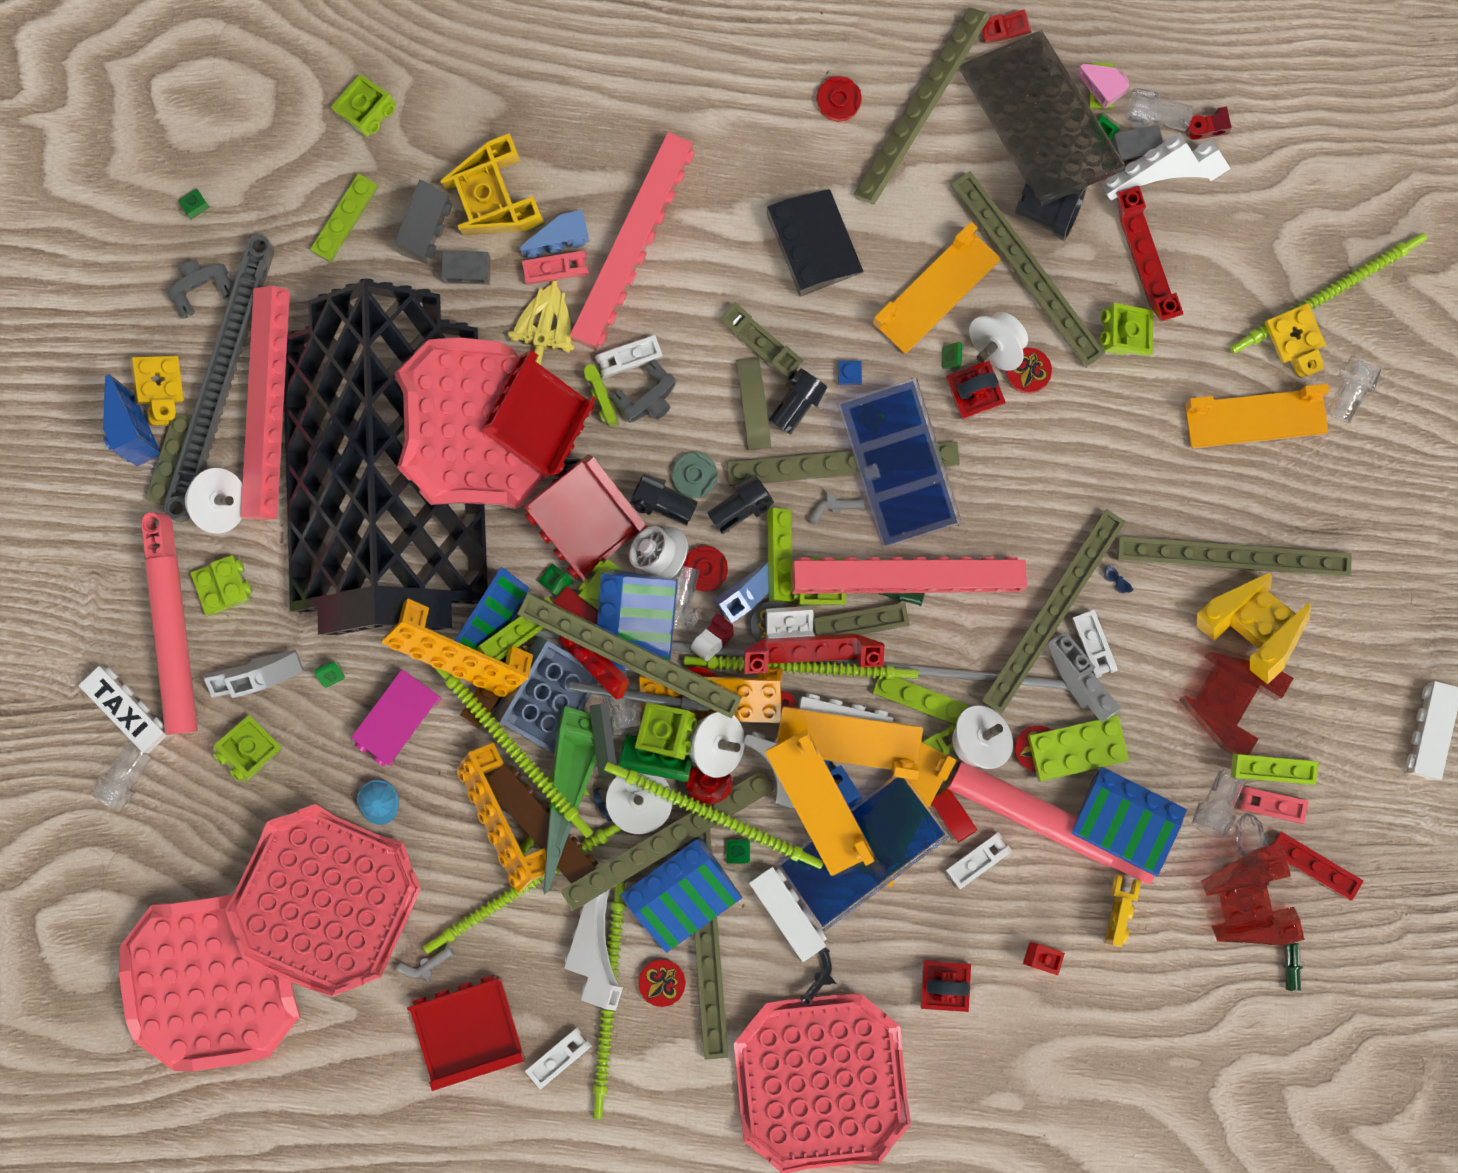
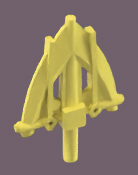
M552 281L551 285L544 290L539 288L537 296L523 311L514 331L508 332V337L511 338L510 342L522 340L525 341L526 345H529L530 342L533 343L534 352L539 355L536 362L540 365L543 352L547 350L548 346H552V350L562 348L566 353H570V350L573 351L575 349V345L571 343V323L565 303L566 294H561L557 287L558 282ZM541 312L538 327H535L533 325L535 316ZM555 314L558 320L556 329L551 330L553 316Z

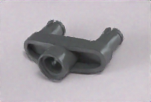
M195 259L178 268L183 278L166 292L170 301L174 302L181 318L185 319L188 318V315L184 308H186L190 316L195 314L186 297L188 292L212 280L216 282L222 297L227 298L229 294L226 287L231 294L233 285L227 276L228 271L224 264H215L201 268Z
M657 360L651 362L655 370L650 364L645 368L655 379L657 385L640 400L632 403L622 390L616 392L621 400L615 394L610 398L622 411V416L629 423L635 422L649 413L655 420H658L671 408L665 399L674 389L677 380L671 373H667Z

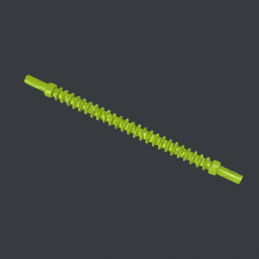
M1422 232L1405 243H1398L1395 245V249L1390 248V252L1385 251L1384 255L1380 254L1379 259L1375 257L1373 262L1368 261V265L1363 264L1362 268L1358 267L1357 272L1353 270L1351 275L1346 274V278L1341 277L1340 281L1336 280L1335 285L1331 283L1329 288L1324 287V291L1319 290L1318 294L1314 293L1313 298L1308 297L1307 301L1302 300V304L1297 303L1296 308L1308 303L1312 309H1316L1317 305L1322 306V302L1327 303L1328 298L1333 299V295L1338 296L1339 292H1344V289H1350V285L1355 286V282L1360 283L1361 279H1366V276H1372V272L1377 273V269L1382 270L1383 266H1388V263L1392 264L1394 260H1399V256L1404 257L1409 254V250L1427 240L1426 234ZM1264 323L1263 327L1259 326L1258 330L1250 331L1247 337L1230 346V351L1236 354L1251 344H1258L1262 341V338L1266 339L1267 334L1270 335L1266 324Z
M714 655L709 661H705L701 657L685 656L684 665L706 666L712 670H715L716 667H719L720 670L723 667L726 670L732 668L733 671L739 668V671H742L744 669L743 657L736 659L735 656L733 659H730L729 656L724 659L722 655L720 658ZM816 661L812 664L810 662L768 664V668H783L786 674L792 671L793 674L799 672L800 675L802 672H806V675L812 672L813 675L819 673L822 676L823 673H826V676L833 674L834 677L836 674H839L840 677L845 674L846 677L853 675V678L856 675H859L860 678L865 675L867 679L869 676H873V679L876 676H879L880 679L886 677L887 680H894V677L918 679V669L895 668L894 665H887L886 668L883 666L860 667L856 666V663L853 666H850L849 663L843 665L842 662L840 665H836V662L830 665L829 662L823 664L822 661L820 664H816Z
M436 669L446 680L445 684L447 687L454 689L453 693H458L457 698H462L461 702L467 703L466 708H471L470 712L475 713V718H480L479 722L484 723V728H489L488 732L493 733L492 737L498 738L497 743L501 742V747L507 748L506 753L510 752V757H515V763L519 762V767L524 768L523 772H528V777L533 778L532 782L538 783L537 787L542 788L541 792L547 793L546 798L550 797V802L556 803L555 808H560L559 812L564 813V818L568 822L571 821L586 838L590 837L593 831L578 815L579 811L575 807H571V802H566L567 798L561 796L562 792H557L558 788L553 787V782H548L549 778L544 777V772H539L540 768L535 767V762H530L531 757H526L527 753L521 752L522 747H517L518 743L512 742L513 737H508L509 733L504 732V727H499L500 723L495 722V717H490L491 713L486 712L487 708L481 707L482 703L477 702V697L473 698L474 694L468 692L469 688H464L465 684L460 683L461 679L454 677L446 671Z
M607 762L604 768L605 771L625 779V783L629 785L635 784L636 788L640 786L642 791L647 789L649 794L651 792L655 793V797L660 795L661 799L666 798L667 802L673 801V805L679 804V808L684 806L686 811L692 810V814L697 812L699 817L703 815L704 819L710 818V822L716 821V825L722 824L723 828L729 827V831L734 829L735 834L740 832L742 837L747 835V839L753 838V841H759L760 845L766 844V848L771 846L772 851L777 849L779 854L784 852V856L790 855V859L794 861L800 860L818 869H821L824 863L823 860L804 852L803 848L797 845L793 847L792 843L786 844V840L780 841L779 837L775 839L773 834L768 836L767 831L762 833L761 829L756 830L755 826L749 827V823L743 824L742 820L736 821V817L731 819L730 814L725 816L723 811L719 813L718 809L712 810V806L706 807L705 803L701 805L699 800L693 801V797L688 799L687 795L682 796L680 791L675 793V789L669 790L668 786L662 787V783L658 785L656 780L651 782L649 777L645 779L643 778L644 775L639 776L637 771L632 769L628 771L611 762Z
M613 823L604 830H597L595 836L591 835L589 840L584 839L583 847L580 848L581 851L587 855L588 850L593 851L594 846L598 848L599 843H606L609 840L608 838L620 831L621 828ZM544 876L531 881L519 893L512 886L508 892L504 890L503 895L498 894V898H492L493 901L491 903L487 901V905H481L480 910L475 909L474 914L470 912V916H464L463 921L458 920L457 925L453 923L452 928L447 927L442 930L441 935L423 946L425 952L429 954L447 941L449 943L454 941L457 935L461 936L462 931L466 933L467 928L472 929L473 924L478 925V921H484L486 916L489 918L490 913H496V909L501 910V906L504 905L506 907L508 902L513 903V899H519L518 896L520 894L523 896L526 890L530 892L531 887L536 888L537 883L542 884L541 881L544 879Z
M625 880L615 886L614 902L611 903L613 914H610L613 919L609 921L612 924V927L609 928L611 934L608 935L611 940L607 942L610 944V948H607V951H609L608 956L616 979L619 978L616 976V973L619 972L617 966L620 965L617 960L621 958L618 955V952H621L619 945H622L619 939L623 937L620 935V932L623 931L621 925L624 924L621 919L625 917L622 915V912L625 911L626 907L621 896L625 890ZM609 1009L601 1010L603 1016L600 1019L603 1022L599 1024L602 1030H599L601 1037H598L600 1044L597 1046L600 1047V1050L597 1051L599 1058H596L598 1064L595 1065L598 1071L595 1072L597 1078L594 1079L596 1085L593 1086V1093L595 1094L594 1119H602L604 1095L608 1092V1086L605 1085L608 1083L606 1076L609 1075L607 1069L610 1068L607 1063L611 1061L608 1058V1055H611L609 1048L612 1047V1045H609V1042L613 1040L610 1038V1034H613L611 1028L614 1027L611 1022L615 1019L612 1017L615 1011Z

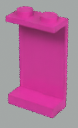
M402 669L351 737L356 741L354 746L364 753L367 750L375 755L373 760L384 767L386 764L393 766L395 763L393 760L434 705L437 706L442 698Z

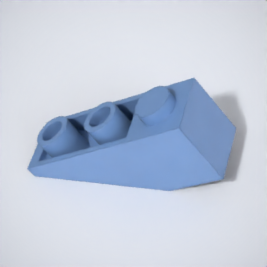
M583 210L560 214L520 246L523 257L536 258L543 252L557 253L561 252L565 247L579 248L585 246L590 241Z
M768 561L713 599L726 620L733 623L749 612L769 593Z

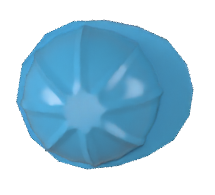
M380 779L371 780L364 784L358 793L357 802L361 812L369 822L384 825L396 817L399 799L394 786Z

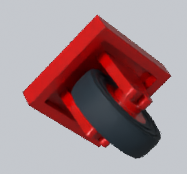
M990 360L946 376L962 420L1005 405L1006 403Z
M923 960L920 1008L969 1012L971 964Z

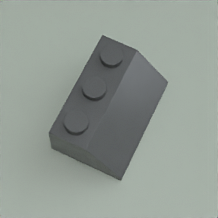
M420 179L395 244L402 256L427 264L429 258L432 259L435 254V241L443 233L444 225L442 223L445 216L448 217L450 215L452 204L447 194Z

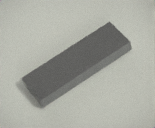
M601 703L589 706L599 776L612 774L604 770L607 762L617 765L608 703Z

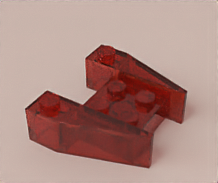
M1210 652L1204 658L1215 665L1195 699L1185 695L1180 697L1179 701L1221 749L1231 755L1233 753L1250 755L1259 738L1237 726L1257 690L1274 700L1282 699L1294 678L1281 671L1267 684L1250 670L1249 660Z
M1280 843L1258 848L1201 880L1206 896L1218 894L1224 923L1211 926L1217 942L1285 945L1305 940L1301 920L1295 907L1272 911L1266 882L1291 877L1287 856Z

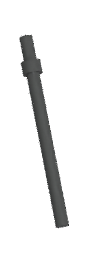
M574 681L569 683L568 690L613 697L603 686ZM626 690L624 697L621 698L679 707L688 711L692 709L709 712L710 709L685 696L676 698Z

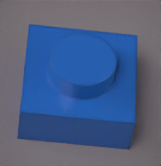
M838 361V385H862L861 361Z

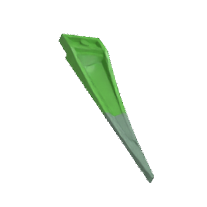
M564 706L561 712L558 731L556 732L552 782L553 787L558 788L557 792H562L561 796L567 798L566 802H571V807H575L578 810L597 761L590 713ZM555 802L550 803L544 895L549 891L573 824L564 818V813L559 812V807L555 808Z

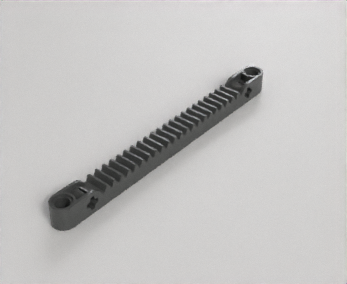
M262 234L253 235L247 242L164 504L165 514L169 515L176 522L182 523L190 519L185 507V494L192 480L200 472L204 471V468L207 466L206 461L210 456L209 451L212 449V442L215 440V433L218 431L217 426L221 421L220 416L223 415V407L226 406V398L229 396L228 391L232 387L231 381L234 380V372L237 371V363L240 361L239 356L243 352L242 347L245 345V337L248 336V328L251 326L254 288L261 287L265 282L274 256L273 245ZM261 244L266 245L264 251L256 252L257 246ZM182 504V512L174 515L175 506Z

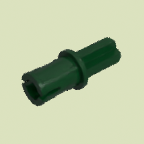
M878 593L879 595L897 599L899 603L904 601L919 605L920 607L925 593Z
M1289 942L1285 944L1286 965L1283 966L1286 969V990L1300 991L1302 990L1300 969H1303V966L1300 965L1299 943Z

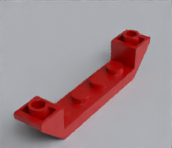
M1136 186L1117 192L1120 223L1149 306L1161 322L1184 315L1177 293H1171L1143 213L1146 204L1140 187Z
M858 634L762 639L744 651V673H768V664L845 659H857L860 667L884 666L885 645L882 642Z

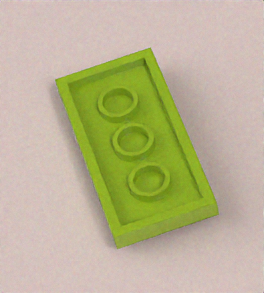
M1119 715L1112 716L1102 723L1098 719L1027 736L1038 782L1129 761Z

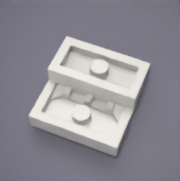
M812 606L766 609V639L815 636L813 632Z

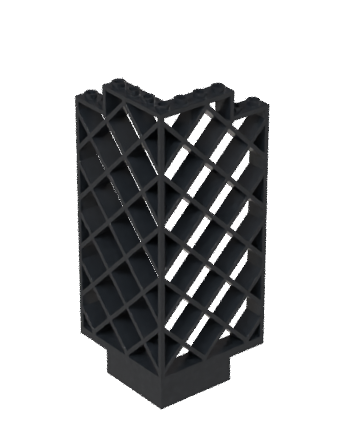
M360 279L359 283L346 284L345 288L332 289L331 293L318 294L317 298L308 300L309 326H306L305 330H295L290 335H287L284 417L290 612L310 613L317 611L318 635H343L376 628H393L399 622L403 602L411 599L429 608L425 628L429 630L452 628V603L478 604L488 589L485 504L466 503L467 514L460 520L449 504L430 505L419 493V487L412 480L409 481L402 473L389 485L374 466V462L385 451L394 464L398 466L403 445L396 437L404 429V400L402 389L395 381L394 373L415 354L414 352L425 341L429 339H444L446 337L443 333L457 335L460 338L478 339V328L468 326L466 322L453 324L448 319H441L440 294L431 293L430 289L414 290L409 285L397 287L393 286L392 282L375 283L373 279ZM372 294L395 298V302L385 312ZM357 298L354 306H352L350 300ZM402 310L419 331V334L410 344L392 322ZM343 320L345 325L338 340H336L334 336ZM380 335L397 356V359L388 369L385 368L370 348V345ZM361 343L363 350L355 364L352 359ZM325 355H327L329 359L323 369L322 374H320L318 370L323 362ZM343 378H345L347 383L340 397H338L336 392ZM309 389H311L313 393L306 405V395ZM382 393L399 414L389 427L372 407L374 401ZM361 401H363L365 408L357 422L354 416ZM328 412L330 414V418L324 430L322 431L320 426L326 413ZM346 435L349 441L341 455L338 449ZM312 446L314 451L308 462V450ZM364 459L367 466L359 480L356 473ZM329 469L332 475L326 488H324L322 481ZM409 483L426 503L416 516L411 513L399 497L400 493ZM347 493L351 499L343 513L339 507ZM313 502L316 508L309 520V508ZM386 510L403 529L392 544L376 525L377 520ZM433 515L438 518L449 533V536L440 547L437 546L423 528ZM366 518L369 526L361 538L358 531ZM331 527L334 533L328 545H326L323 540ZM411 541L427 559V563L417 575L401 556V553ZM458 545L468 557L469 571L464 577L460 575L448 560V557ZM349 552L352 559L345 571L341 565ZM315 560L317 567L311 577V564ZM390 569L404 587L378 586V581ZM437 572L450 590L425 589V586ZM367 577L371 582V586L361 588ZM332 585L336 593L327 595Z

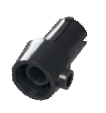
M802 368L799 371L793 370L787 377L788 382L785 385L789 388V391L768 419L790 435L812 405L818 407L828 388L823 382Z
M643 473L630 500V504L639 513H646L650 516L652 511L687 526L697 507L698 501L666 487L665 479Z
M756 475L735 485L737 491L707 512L717 529H720L721 534L729 532L730 529L752 514L758 518L762 513L767 512L774 503L773 498Z

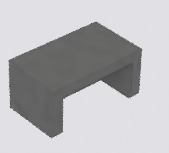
M1159 124L1116 133L1111 139L1117 166L1122 165L1125 160L1144 156L1149 150L1164 143Z
M442 251L441 278L443 282L448 284L490 285L491 257L489 252Z

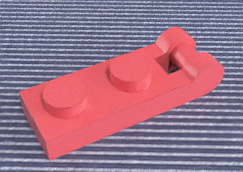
M577 251L522 261L526 285L588 276L589 268L585 264L587 259L586 252ZM575 261L577 267L570 268L569 262Z
M1242 786L1241 794H1243L1242 803H1239L1238 810L1304 824L1309 801ZM1252 796L1259 797L1257 806L1251 805Z

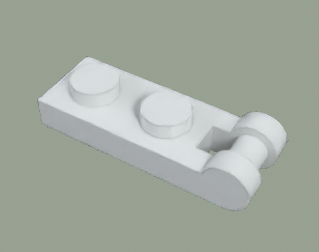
M655 335L595 356L597 364H600L601 367L600 374L602 379L663 358ZM615 358L617 365L610 367L608 361Z
M1095 610L1073 617L1072 622L1085 655L1096 667L1092 671L1095 677L1098 679L1104 673L1118 671ZM1104 656L1106 663L1099 665L1097 659Z
M999 831L946 869V872L959 890L1012 852L1010 846H1006L1002 841L1003 837ZM992 845L999 851L995 855L989 850V847Z
M578 1027L525 1071L540 1090L592 1047L591 1043L588 1040L585 1041L580 1035L582 1032ZM572 1041L578 1047L574 1052L568 1047V1044Z

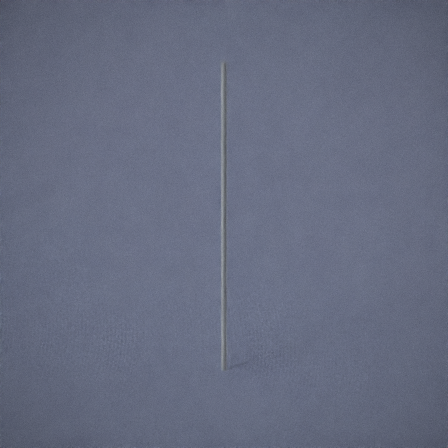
M542 629L533 636L559 640L560 635L548 629ZM672 642L671 651L694 653L691 651L692 643ZM723 647L715 655L744 658V651L746 649ZM855 659L822 661L823 664L829 662L830 665H833L834 662H836V665H840L842 662L843 665L849 663L850 666H853L856 663V666H860ZM884 662L883 666L886 668L887 665H894L895 668L918 669V675L984 682H994L999 675L998 673ZM1026 676L1021 684L1069 690L1064 680Z

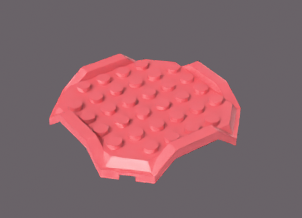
M469 338L429 339L425 341L414 352L415 354L394 373L403 392L405 442L397 468L409 481L412 480L419 487V493L430 505L470 503L503 505L512 509L519 508L544 480L545 476L480 431L519 359V355L512 347L499 341Z
M313 804L299 809L292 814L283 815L266 822L257 847L236 891L225 908V913L242 959L306 989L334 997L382 977L421 887L402 841L375 834L336 817L317 804Z
M233 894L175 903L152 904L120 945L119 978L125 1021L132 1039L173 1071H199L241 1065L268 1058L301 1016L292 982L271 974L242 959L225 913V908Z
M861 993L815 996L811 1006L804 1004L800 998L767 1002L734 1042L743 1141L781 1173L852 1164H880L892 1146L911 1125L903 1063L901 1026Z

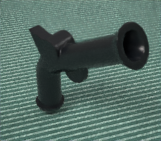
M823 948L819 951L823 967L822 972L814 974L815 981L807 992L800 996V1000L808 1006L812 1005L813 998L823 985L837 984L830 976L832 964L828 948Z

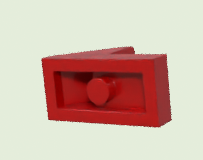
M1030 942L1023 964L1058 976L1065 953Z

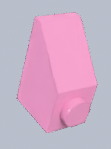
M1083 64L1077 72L1079 78L1104 109L1126 94L1130 87L1127 76L1113 67Z

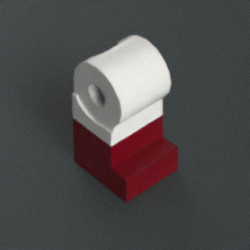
M718 613L711 619L712 623L704 632L696 637L691 646V651L705 661H709L734 636L733 624Z

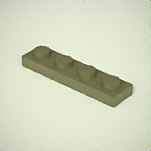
M176 413L175 418L170 422L145 500L164 506L192 417Z
M906 603L813 619L816 636L862 635L910 626Z

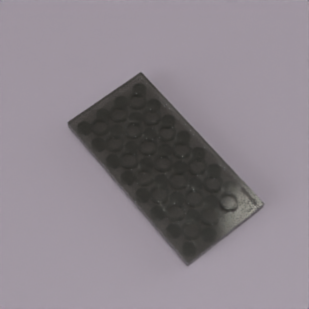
M1042 30L960 65L963 77L1040 206H1044L1125 170L1123 160Z

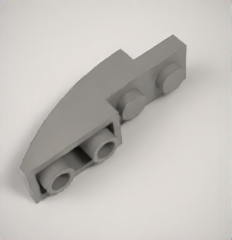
M1067 632L1048 643L1064 682L1083 709L1088 706L1101 723L1120 711L1121 707L1092 673L1096 667Z
M292 650L251 659L248 665L206 673L204 681L212 698L227 694L235 698L266 689L303 672V666L297 651Z

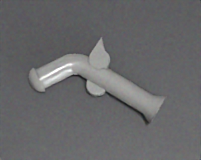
M827 490V500L820 502L816 506L812 515L809 516V521L812 524H818L826 509H832V512L835 514L840 513L841 509H860L864 511V498L861 500H836V496Z
M447 944L444 950L430 960L423 958L419 968L415 969L403 964V962H398L395 970L397 973L400 972L411 978L423 977L429 984L430 976L432 975L431 970L447 958L455 956V953Z

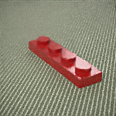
M560 635L559 641L616 700L624 697L629 679L608 658Z
M1282 831L1278 833L1268 850L1270 854L1349 901H1353L1364 881Z

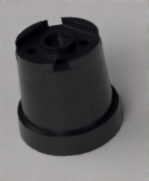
M1032 173L1021 193L1023 195L1021 201H1018L1015 215L1052 232L1053 237L1065 242L1081 209L1087 185L1077 182L1070 184Z

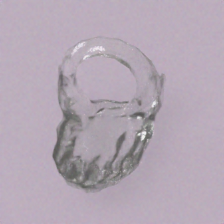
M1245 813L1239 818L1235 827L1238 862L1241 863L1244 857L1249 860L1259 859L1264 854L1271 858V847L1267 844V837L1263 831L1262 823L1254 815Z

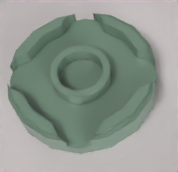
M700 452L682 455L672 469V480L675 488L681 494L690 498H701L708 495L717 483L718 471L715 463L709 456Z

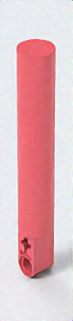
M147 513L142 518L141 525L165 735L198 731L172 519L165 513Z
M962 760L958 764L948 785L949 790L1106 867L1116 868L1144 883H1152L1154 875L1071 834L1077 816L981 769L968 765Z

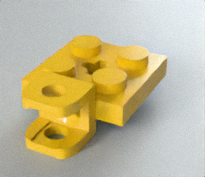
M1309 303L1264 321L1282 364L1290 361L1296 375L1300 378L1323 370L1324 363L1318 349L1326 346ZM1293 327L1300 330L1301 334L1298 340L1296 337L1290 336V333L1293 332Z
M178 356L132 357L130 363L136 405L147 404V420L151 426L168 425L175 418V403H182L184 401ZM155 375H158L163 380L160 386L151 380Z
M1115 874L1110 895L1115 896L1105 943L1122 947L1123 943H1126L1128 940L1129 929L1126 926L1128 919L1133 917L1134 905L1131 904L1132 901L1138 900L1141 880L1133 879L1130 893L1120 891L1122 875Z

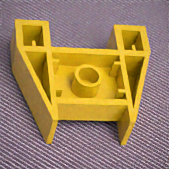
M510 133L488 141L440 180L446 191L457 187L469 221L457 225L463 235L525 232L545 224L534 196L516 203H512L500 170L522 162Z
M1267 573L1212 599L1197 613V628L1213 641L1231 626L1258 648L1250 656V670L1267 684L1285 668L1310 619L1311 604L1307 603L1301 610L1295 613L1268 592L1272 586L1271 573Z

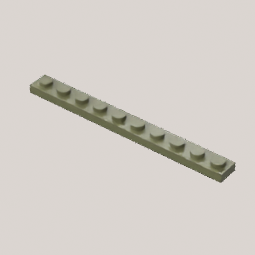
M970 7L967 9L853 195L857 199L875 205L990 17L987 12Z
M969 171L952 183L951 187L1085 368L1104 356L1106 353L972 172Z
M947 442L727 462L729 486H735L754 475L762 483L951 467L959 466L960 462L958 443Z
M1108 509L1104 511L981 701L983 704L1000 715L1004 712L1126 522Z
M1120 536L1118 537L1117 561L1350 577L1352 553Z
M530 592L527 593L517 614L731 719L742 699V695Z
M763 770L734 786L726 799L719 803L706 804L705 806H712V810L718 809L719 813L723 811L725 816L730 814L731 817L774 791ZM691 812L565 887L560 892L573 912L716 826V821L710 822V818L704 819L703 815L699 817L697 812L694 814Z
M710 829L687 842L689 845L696 839H703L712 852ZM716 917L695 932L705 1060L728 1058L718 921Z

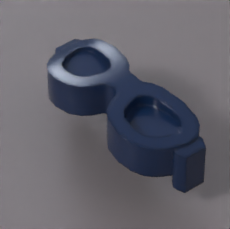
M1108 565L1105 568V579L1108 582L1115 581V588L1119 593H1130L1134 590L1129 582L1124 580L1122 576H1119L1114 567Z
M599 787L593 791L594 799L602 815L610 822L612 819L605 808L606 801L602 802L599 793L601 788Z

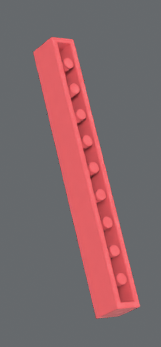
M670 132L667 133L570 334L573 341L597 351L599 345H604L608 336L605 332L608 326H613L618 315L615 313L618 305L622 306L626 300L627 293L625 291L628 284L633 285L637 276L635 270L638 264H643L647 255L644 251L648 244L652 245L657 232H654L657 224L661 225L666 216L665 207L673 202L676 195L674 189L677 184L682 183L686 173L683 170L686 164L690 165L694 158L695 152L693 151L692 142Z
M276 286L259 287L253 290L241 518L253 520L277 519L290 290Z
M1015 556L1005 557L1004 560H995V557H983L981 560H973L972 557H960L958 560H950L949 557H938L936 560H927L926 557H915L913 560H904L903 557H892L890 560L870 557L867 560L860 561L856 557H847L843 561H834L832 557H824L820 561H811V558L802 557L798 558L791 565L792 594L1023 592L1027 588L1026 560H1018V557Z

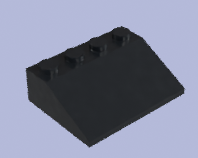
M830 189L788 198L767 206V217L800 297L864 273Z

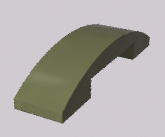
M736 302L720 318V321L746 346L784 376L788 377L791 371L796 370L803 363L804 360L788 346L782 345L755 322L752 316Z
M759 357L736 360L748 451L771 448Z

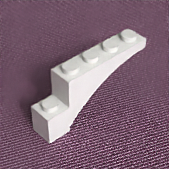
M1179 132L1175 136L1169 137L1158 147L1149 150L1141 158L1129 163L1116 174L1110 175L1101 185L1112 201L1117 198V192L1159 180L1179 177L1209 178L1212 181L1230 170V167L1212 139L1200 144L1198 148L1191 151Z
M609 889L582 906L578 926L573 932V942L565 957L566 964L564 969L588 977L587 982H585L582 988L583 995L581 1001L616 1011L623 987H620L616 981L606 946L605 914Z

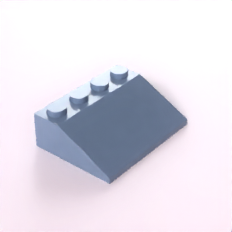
M538 636L528 652L533 655L529 678L512 693L501 698L491 718L495 717L496 721L555 754L556 732L558 731L562 709L564 706L582 711L591 696L589 693L568 690L570 681L597 685L598 681L573 655Z

